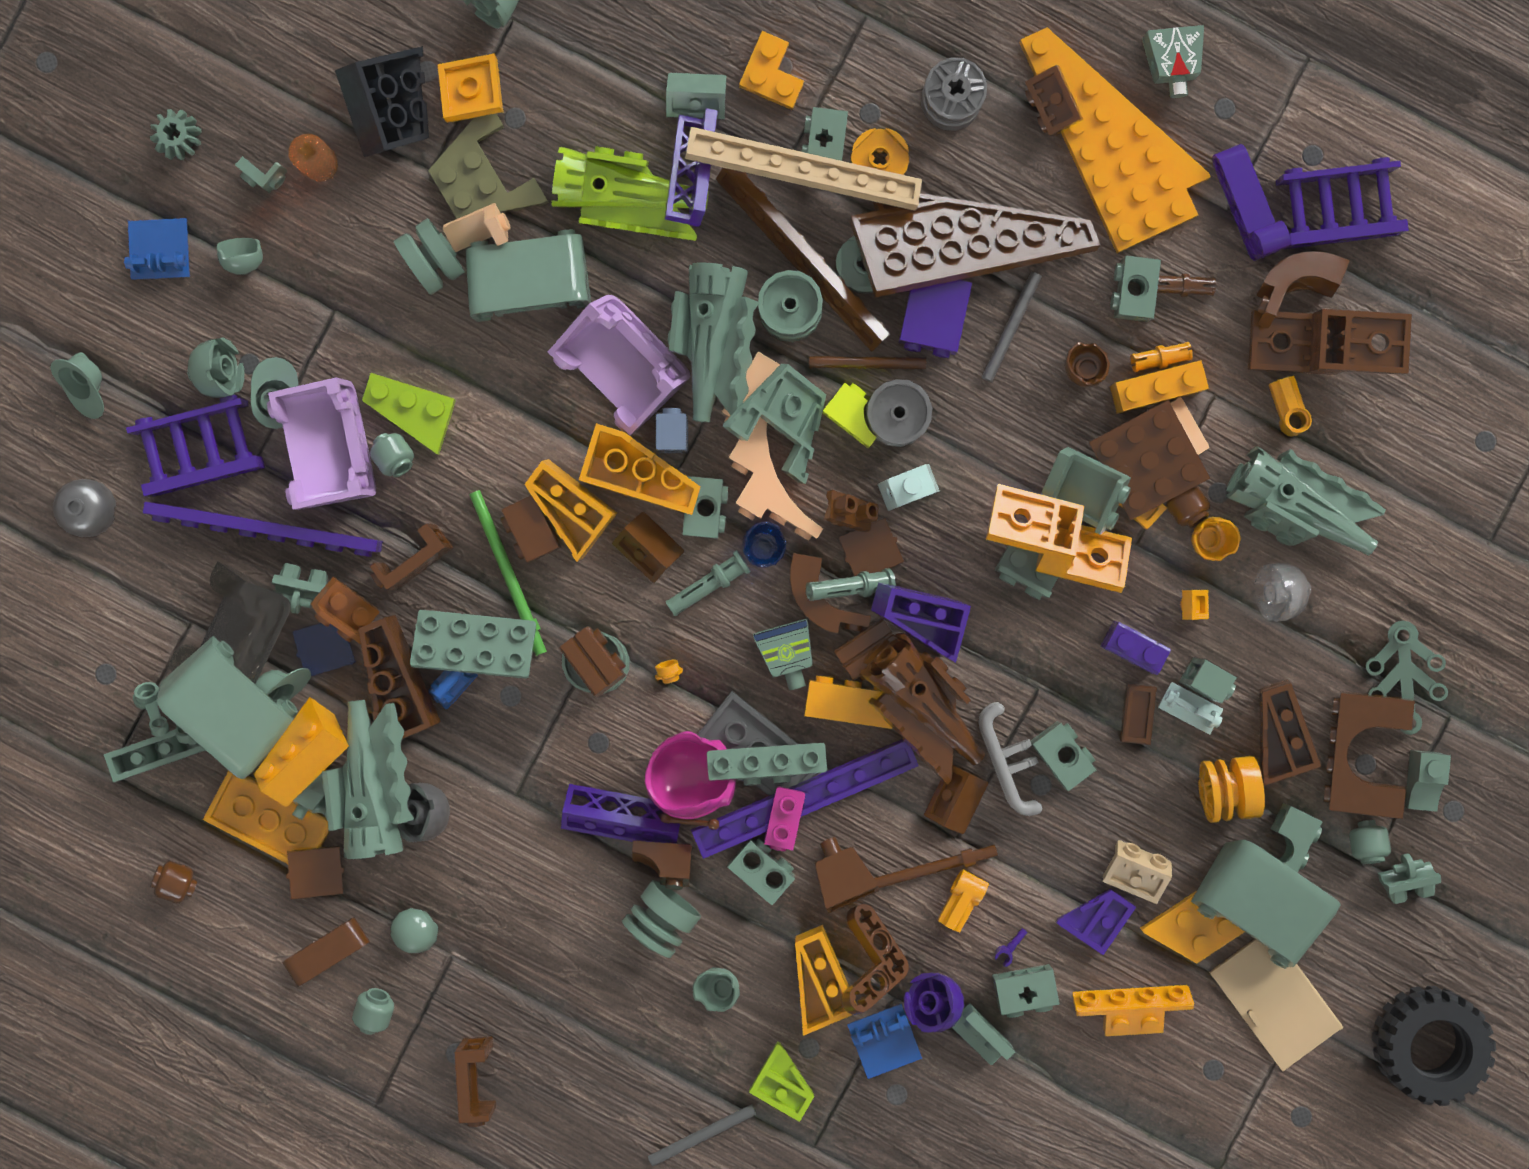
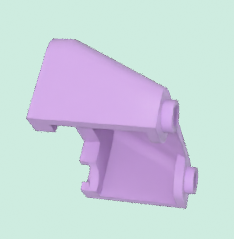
M606 295L589 303L548 351L559 368L563 370L578 368L618 408L614 412L615 424L621 431L627 432L629 436L634 434L691 377L686 366L671 351H668L669 349L620 299L613 295Z
M336 377L268 393L270 400L267 402L268 413L271 418H275L277 422L282 423L294 477V480L289 483V488H286L285 493L289 505H292L293 510L376 495V483L358 397L351 381Z

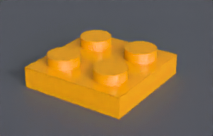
M495 54L438 64L442 112L446 123L503 112L498 60Z

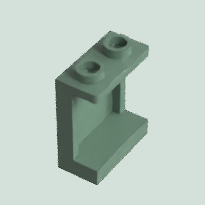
M1067 447L1059 452L1041 495L1083 505L1082 521L1096 527L1095 533L1101 535L1107 529L1112 530L1119 517L1116 510L1119 503L1123 504L1131 491V488L1128 487L1131 477Z

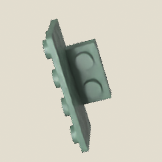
M419 610L410 665L416 668L527 679L530 674L536 622Z

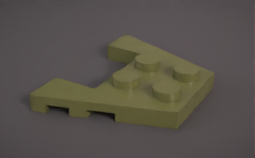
M497 114L473 118L428 170L456 219L493 203L496 204L500 213L523 210L527 207L542 206L549 203L535 178L507 193L487 159L479 142L504 128Z

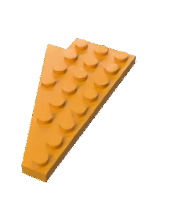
M1048 27L1020 40V46L1034 76L1055 65L1060 66L1081 112L1083 120L1060 132L1117 254L1198 216L1187 189L1211 178L1208 171Z

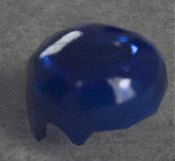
M764 521L754 524L746 531L742 540V549L747 560L752 565L766 568L776 565L784 557L787 541L778 525Z

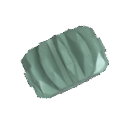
M168 109L167 118L161 114L157 115V119L160 121L159 125H150L151 129L157 132L150 136V140L153 143H157L155 150L159 153H165V157L170 160L175 155L179 160H184L185 152L195 155V151L191 147L193 144L196 146L201 145V141L195 137L202 133L201 129L195 126L197 120L193 116L187 117V113L184 110H179L176 114L172 109ZM178 131H179V132H180L179 137L176 138V137L174 136V139H173V138H172L173 132L178 133Z

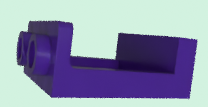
M956 280L910 290L898 341L899 344H904L903 349L912 352H921V348L932 350L933 356L949 358L950 354L956 355L972 283Z

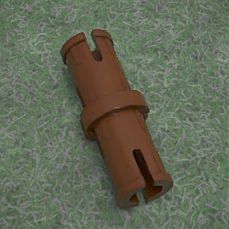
M1182 274L1181 276L1159 275L1158 283L1166 285H1158L1157 294L1174 293L1180 294L1181 297H1187L1188 294L1214 296L1216 287H1204L1203 285H1216V278L1190 277L1189 274Z

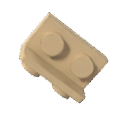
M1118 840L1115 845V854L1103 874V882L1157 904L1172 878V863L1160 854H1152L1140 849L1136 844Z

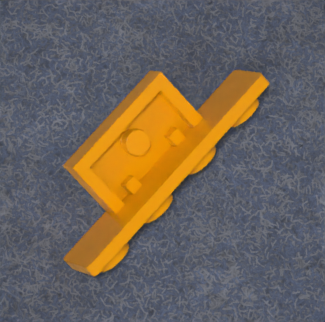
M1188 985L1073 992V1002L1077 1016L1104 1015L1103 1030L1105 1036L1163 1033L1165 1011L1194 1009V1001Z

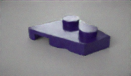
M1109 889L1060 916L1055 922L1104 955L1136 909V906Z

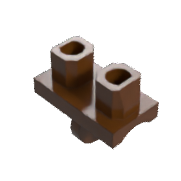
M835 490L827 491L828 508L824 520L830 521L838 527L846 526L862 532L871 531V522L878 519V504Z

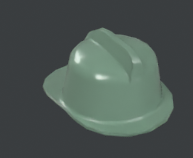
M82 352L76 353L68 360H54L50 367L52 375L61 385L73 406L90 419L101 417L104 412V404L98 392L102 381V374L99 368Z
M277 357L267 358L256 366L252 374V412L257 421L268 428H283L282 423L277 422L275 418H271L268 413L267 402L270 401L268 393L298 386L297 372L293 365L285 359Z
M308 668L296 669L288 674L279 670H271L262 674L254 684L274 702L277 699L283 701L287 699L290 701L307 685L311 678V672Z

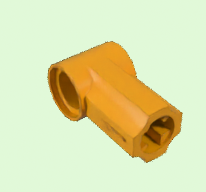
M1295 376L1270 383L1268 386L1280 418L1279 427L1285 435L1292 437L1308 430L1311 426L1312 418L1309 411L1305 409ZM1290 415H1297L1301 419L1300 429L1293 428L1290 425Z
M962 869L953 882L950 890L951 895L937 920L946 927L960 933L974 906H978L982 901L989 883Z

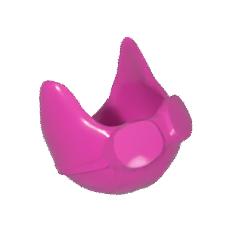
M690 731L675 734L664 740L652 753L645 771V786L654 804L666 814L680 819L700 818L714 812L719 807L729 805L735 792L736 779L710 781L708 779L707 752L711 750H726V746L720 740L701 738Z

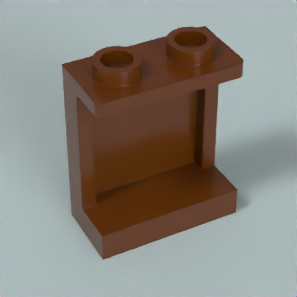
M426 523L417 530L428 545L393 571L389 569L386 563L374 562L370 565L373 571L370 575L381 589L385 587L387 590H398L453 549V546L437 525Z
M492 1036L463 1038L454 1052L459 1123H467L469 1127L485 1125V1122L490 1120L496 1108V1100H479L477 1062H485L493 1049Z

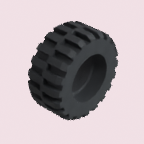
M1418 986L1410 988L1409 995L1404 992L1395 996L1397 1001L1393 1005L1387 1002L1383 1007L1386 1011L1383 1018L1377 1016L1375 1024L1379 1027L1378 1032H1372V1041L1377 1044V1047H1374L1372 1050L1374 1058L1380 1062L1378 1067L1382 1074L1405 1095L1427 1105H1432L1435 1102L1439 1106H1448L1451 1099L1456 1103H1460L1466 1099L1464 1095L1468 1092L1471 1095L1478 1092L1479 1088L1477 1085L1481 1080L1486 1083L1490 1076L1486 1073L1488 1067H1494L1495 1058L1491 1056V1051H1496V1041L1489 1037L1494 1032L1491 1025L1484 1021V1014L1474 1007L1472 1003L1445 988L1441 990L1436 986H1427L1424 990ZM1432 1021H1448L1453 1026L1456 1037L1455 1048L1450 1058L1443 1065L1435 1069L1420 1070L1416 1068L1411 1059V1044L1415 1034L1420 1028Z

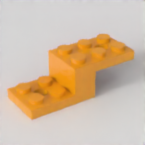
M1001 484L997 485L986 540L1039 553L1035 570L1037 572L1119 593L1125 587L1131 537L1107 531L1099 535L1095 533L1096 528L1081 525L1084 512L1083 505ZM1014 515H1024L1028 523L1021 524L1017 522ZM1098 553L1102 555L1105 562L1098 563L1094 561L1091 554Z

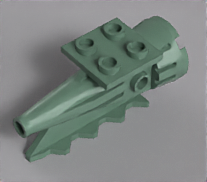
M693 263L689 265V295L675 291L674 301L671 305L672 324L671 330L668 333V351L687 356L691 361L692 421L710 423L716 396L731 416L743 404V400L749 392L746 373L752 364L749 347L756 330L753 322V312L759 302L742 297L748 271L740 267L732 266L730 272L729 268L722 267L723 264Z
M1256 446L1246 455L1251 459L1245 464L1240 463L1228 483L1226 491L1229 494L1226 497L1252 508L1245 513L1244 517L1250 520L1251 525L1256 529L1269 531L1274 534L1280 543L1294 546L1320 535L1360 551L1367 556L1371 555L1377 547L1378 541L1355 523L1382 516L1386 509L1372 501L1367 493L1347 486L1342 478L1328 475L1320 469L1318 464L1297 457L1292 449L1280 454L1276 460L1266 451Z
M365 700L347 702V743L349 747L347 748L346 763L343 767L322 771V788L325 794V816L328 821L329 831L344 828V858L346 859L371 858L383 853L385 855L403 851V844L397 824L414 820L407 805L411 789L404 779L407 758L401 751L400 744L404 735V729L398 722L394 703L386 704L371 725Z

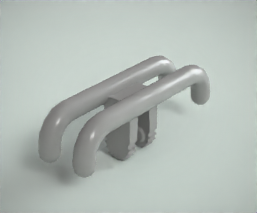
M993 702L982 710L978 724L1005 798L1010 807L1019 814L1025 816L1037 815L1041 813L1042 805L1036 800L1022 801L1011 775L1039 763L1037 757H1027L1022 761L1008 765L1005 758L1019 751L1027 750L1032 744L1030 739L1001 749L993 728V720L995 717L1003 714L1005 708L999 702Z

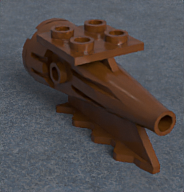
M895 634L896 640L890 643L885 639L867 655L863 662L867 667L865 670L861 669V675L883 693L877 700L871 698L868 702L901 735L903 741L920 756L921 760L948 785L952 780L953 749L968 760L971 765L980 763L985 756V753L980 749L956 711V699L965 704H968L971 699L964 693L967 689L964 684L956 677L951 678L946 673L949 668L938 657L933 659L925 651L919 653L906 634Z

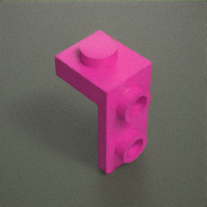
M784 787L776 788L764 844L769 845V848L777 851L794 849L805 799L804 792Z

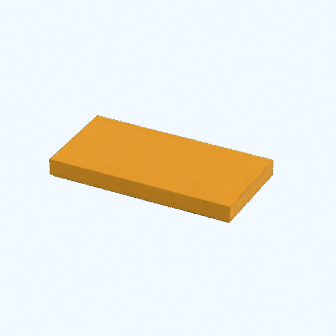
M229 770L203 818L209 824L288 864L287 851L321 848L330 832L328 821L323 814H313L307 811L303 820H300L292 815L297 806L293 801L287 807H284L261 792L256 779L250 776L240 779Z

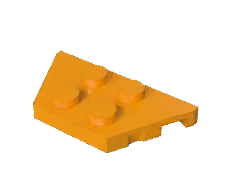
M1195 891L1140 927L1144 934L1197 964L1245 931L1224 917L1215 916L1213 919H1210L1198 912L1197 909L1199 907L1191 902L1197 892Z

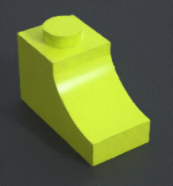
M844 383L822 413L866 448H869L877 437L873 435L865 422L864 406L868 402L864 398L866 393L854 383L851 386Z

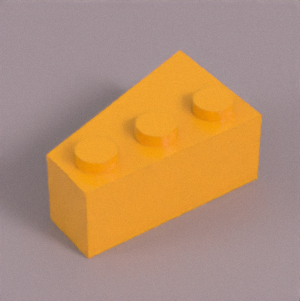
M549 459L541 461L524 484L540 509L547 515L557 530L556 532L559 537L564 540L576 562L585 557L617 515L614 509Z
M311 697L308 698L284 734L254 773L261 792L287 807L322 771L349 747L335 714Z
M823 925L795 937L803 1036L852 1015L842 1005V995L849 985Z

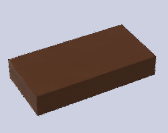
M1126 683L1120 735L1121 742L1151 745L1157 687Z

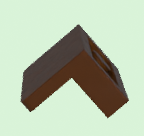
M641 512L612 542L653 584L684 553V549L645 512Z
M952 764L951 782L947 785L940 780L924 816L945 828L964 834L989 784L988 781Z

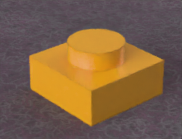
M1182 590L1180 604L1182 620L1209 619L1208 590Z

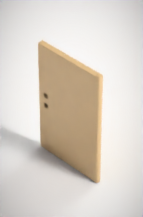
M1253 939L1209 973L1283 1072L1333 1034L1343 1029V1026L1298 964L1286 969L1277 966L1270 960L1272 956L1268 953L1269 948L1257 939Z

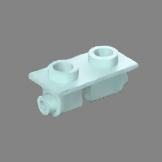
M1173 682L1170 683L1158 706L1163 711L1209 735L1214 727H1219L1223 719L1220 717L1223 708Z

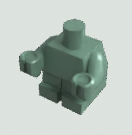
M321 774L293 800V803L297 805L292 813L294 817L303 820L307 811L313 814L322 813L325 816L326 803L322 788L323 776Z

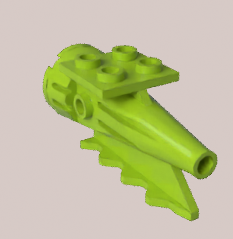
M595 146L594 152L588 151L587 154L572 149L559 147L558 153H563L564 155L563 160H556L552 194L558 195V201L552 200L553 207H582L579 223L696 241L697 234L690 225L664 220L670 180L653 175L648 168L649 161L643 160V154L625 151L624 157L614 155V149ZM598 178H602L605 182L602 189H598L595 185ZM678 183V184L682 187L683 190H686V189H688V188L690 187V186H687V185ZM708 191V193H707L706 209H707L709 191ZM681 199L673 204V211L681 213L678 208L689 207Z

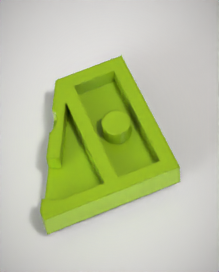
M777 1041L750 1087L749 1093L800 1122L814 1098V1093L782 1044Z

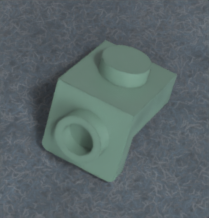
M243 156L235 164L236 167L243 171L240 177L253 188L258 184L268 193L273 189H278L286 178L284 175L287 173V170L278 162H275L266 174L262 173Z

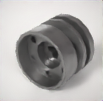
M951 57L940 61L930 70L922 91L921 106L925 117L934 126L943 130L957 131L970 125L976 119L987 96V82L983 72L975 63L965 58ZM956 86L959 87V93H956L954 96L950 94L951 89H954Z

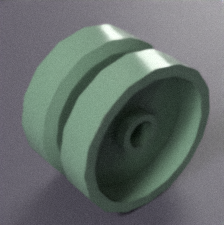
M426 218L415 226L416 234L423 243L419 246L413 236L408 233H404L393 242L422 286L430 295H433L443 288V280L436 269L440 268L444 275L453 281L464 274L465 271L456 258L457 254L442 232H438L429 218Z
M792 270L775 273L765 281L759 292L758 313L762 326L766 331L778 340L788 342L799 341L812 334L821 321L823 306L821 291L815 281L800 271ZM791 302L792 306L795 304L796 306L793 309H787L785 304Z

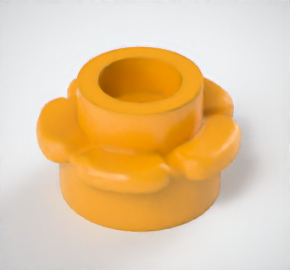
M667 660L655 666L657 672L655 678L662 680L664 684L677 681L679 675L683 672V668L679 667L677 660Z

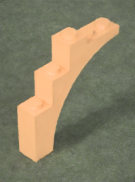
M757 352L746 373L749 392L743 403L780 364ZM725 407L722 410V415L726 416L724 422L730 417ZM760 417L748 441L739 439L729 456V460L733 461L732 468L744 475L748 471L753 473L736 501V505L740 506L738 512L753 521L755 516L761 519L765 511L769 510L771 511L769 517L783 526L786 521L797 527L794 532L808 541L811 537L817 539L823 528L808 518L797 507L777 478L769 453L767 422Z

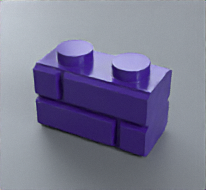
M1113 621L1100 646L1155 675L1160 673L1171 651L1170 648L1161 643H1156L1155 640L1116 621Z

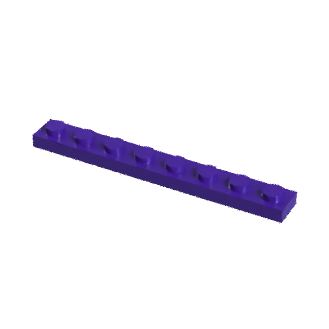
M144 502L143 508L144 514L152 515V521L170 523V519L174 518L180 519L182 526L199 528V523L210 524L211 531L227 533L228 528L239 529L238 535L256 538L258 532L268 534L267 540L284 543L286 537L297 539L296 545L314 547L315 542L326 544V550L343 552L344 547L354 548L355 555L372 557V552H381L383 543L380 540L152 502Z
M901 739L791 786L789 789L805 793L802 817L919 765L912 748ZM775 794L717 818L719 828L716 830H711L706 826H698L691 829L702 858L704 859L767 832Z

